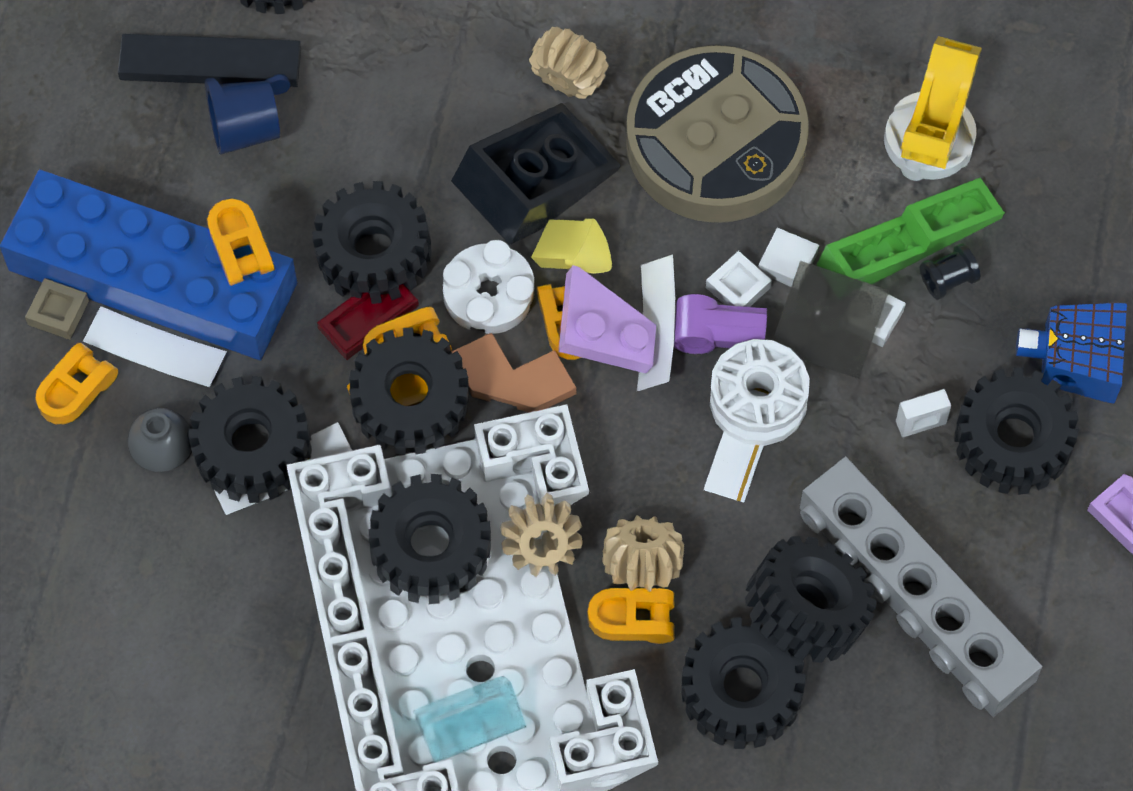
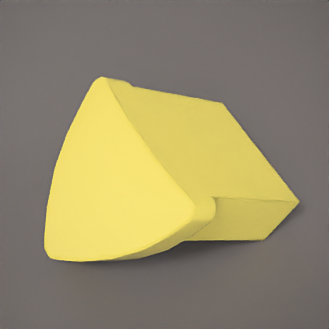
M585 219L584 221L549 220L531 256L541 268L570 269L574 265L587 273L593 274L608 272L612 268L607 240L595 219Z

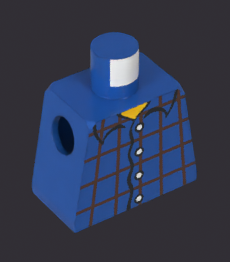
M1106 303L1051 307L1044 331L1019 328L1016 356L1042 359L1041 373L1044 375L1041 382L1047 386L1054 379L1061 385L1060 390L1107 403H1115L1122 386L1127 304Z

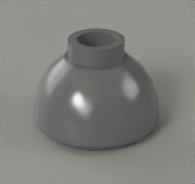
M167 408L147 410L135 419L129 430L128 449L130 455L139 466L146 470L154 472L172 470L180 466L192 451L189 441V429L191 427L182 415Z

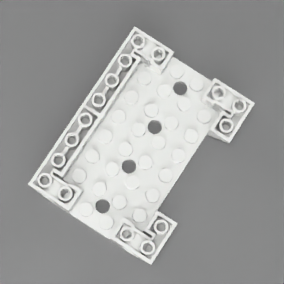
M567 404L474 424V440L442 446L437 449H428L423 454L416 455L414 452L384 459L381 445L287 465L356 791H607L658 765L635 669L587 680L586 692L558 575L551 574L548 566H543L537 577L531 575L529 564L517 570L513 566V555L504 554L501 543L506 537L501 534V523L511 521L508 512L511 505L523 510L526 508L524 498L527 494L534 498L535 504H541L542 498L548 492L553 496L554 506L564 500L572 505L589 494ZM421 474L422 483H430L431 474H442V484L449 485L451 478H455L461 481V491L464 493L470 487L477 494V504L484 503L487 509V521H490L491 527L490 558H487V568L483 576L477 574L476 585L469 591L459 593V598L450 601L447 593L439 595L440 604H429V596L420 595L419 603L408 601V592L403 590L398 596L390 591V582L387 580L382 583L377 576L376 565L373 566L370 555L368 529H370L372 511H378L379 498L383 493L391 497L392 486L399 481L402 482L405 488L411 486L410 477ZM434 525L418 528L411 538L413 549L423 556L439 555L446 550L449 544V537L446 531ZM542 530L541 535L538 538L534 539H542L543 533L547 531ZM477 661H486L493 666L495 672L489 680L475 682L467 675L469 666ZM503 751L513 755L516 759V765L513 770L506 774L493 772L488 766V761L493 754Z

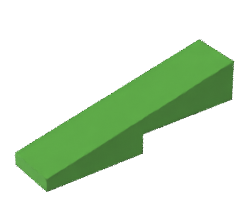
M980 177L910 204L905 208L900 217L826 245L817 266L841 301L860 291L864 282L872 285L1000 220L1004 215V211Z

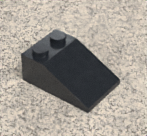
M560 103L470 145L451 182L503 239L511 245L544 228L549 220L557 218L616 173L621 165L563 103Z

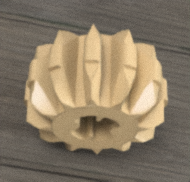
M552 27L544 33L542 38L538 39L529 59L532 71L542 78L543 83L549 84L555 91L559 90L568 97L575 96L579 99H586L588 95L593 94L596 88L600 87L606 76L605 72L609 67L606 62V55L596 48L595 43L589 42L583 35L579 36L570 29L563 30L559 27Z
M547 492L542 498L541 504H535L534 498L527 494L524 498L526 508L523 510L511 505L508 510L511 521L501 523V534L506 537L501 543L503 552L506 555H513V566L517 570L529 564L531 575L537 577L542 567L548 566L551 574L556 576L559 571L557 562L562 561L573 565L575 558L572 549L581 548L583 544L582 536L577 533L582 527L580 518L576 515H570L571 506L566 500L554 506L553 496ZM542 530H547V531H549V532H544V533H543L542 539H534V538H538V537L541 535V531H542Z
M636 515L634 521L618 520L616 527L607 529V535L604 539L602 562L605 565V573L612 575L614 584L627 583L630 591L637 587H644L650 592L655 585L668 587L671 579L679 577L680 570L683 567L684 543L682 542V534L674 531L673 523H658L656 516L649 520L641 519L638 515Z

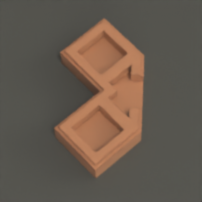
M492 333L452 351V353L458 351L462 357L463 369L466 368L468 374V390L472 397L489 402L491 399L517 406L518 410L529 413L547 409L576 395V386L555 350L514 370Z

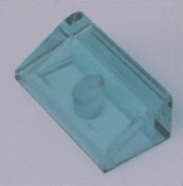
M505 676L492 679L413 711L434 763L526 728L512 683Z

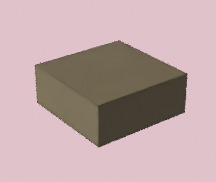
M44 278L25 316L27 324L70 340L89 302L87 293Z

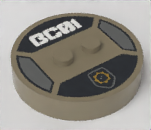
M703 46L679 52L659 63L642 79L632 96L628 108L627 156L636 179L656 202L686 218L721 223L755 216L776 204L787 194L796 182L805 160L808 139V115L799 90L787 74L778 66L748 50L729 46Z

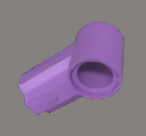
M699 294L682 296L676 301L674 347L684 353L704 354L713 351L715 347L731 348L735 344L752 339L765 340L767 308L718 305L717 301L713 298Z

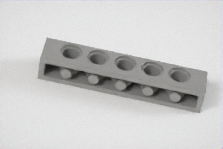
M846 456L802 491L800 514L806 525L817 534L822 532L836 546L834 553L840 557L847 553L854 560L851 562V566H854L855 569L862 567L867 574L864 583H872L875 592L872 596L880 603L886 601L898 614L896 618L902 629L912 638L918 636L928 646L930 657L936 666L946 674L952 672L964 685L962 687L963 693L973 706L979 710L985 708L992 717H995L1037 681L1043 666ZM844 513H853L861 518L862 523L855 526L847 525L840 520L839 516ZM877 547H884L889 549L895 557L890 560H880L872 554L871 550ZM908 582H918L926 588L927 593L919 596L912 595L905 590L903 585ZM944 616L951 617L957 621L960 628L955 631L944 630L937 624L936 619ZM983 652L991 658L993 664L987 667L978 666L971 661L969 654Z

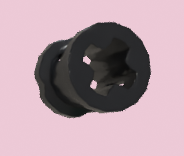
M963 243L955 246L953 253L934 262L926 260L919 266L922 280L929 293L936 300L943 298L946 295V291L964 282L973 284L979 281L981 277L974 255Z

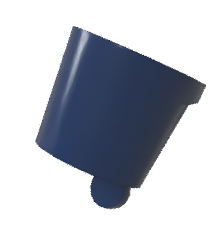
M277 74L264 81L219 84L214 78L205 79L208 111L215 143L220 155L280 138L279 119L274 95L283 94L289 90L290 82L286 75Z

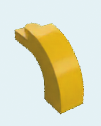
M940 36L937 37L912 119L904 134L901 149H903L901 153L902 158L942 169L946 168L982 50L981 47Z

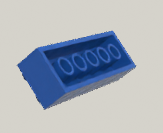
M40 169L0 244L6 265L11 272L39 282H43L45 278L86 292L89 300L260 361L298 283L293 258L268 250L275 268L274 271L263 275L258 271L243 276V282L230 286L208 228ZM250 245L233 250L236 259L252 254Z

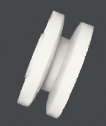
M752 339L735 344L720 356L712 370L710 408L716 424L728 436L745 444L766 446L785 440L799 428L807 411L810 378L804 362L791 348L773 340ZM755 388H762L770 394L758 397L752 395L749 391Z

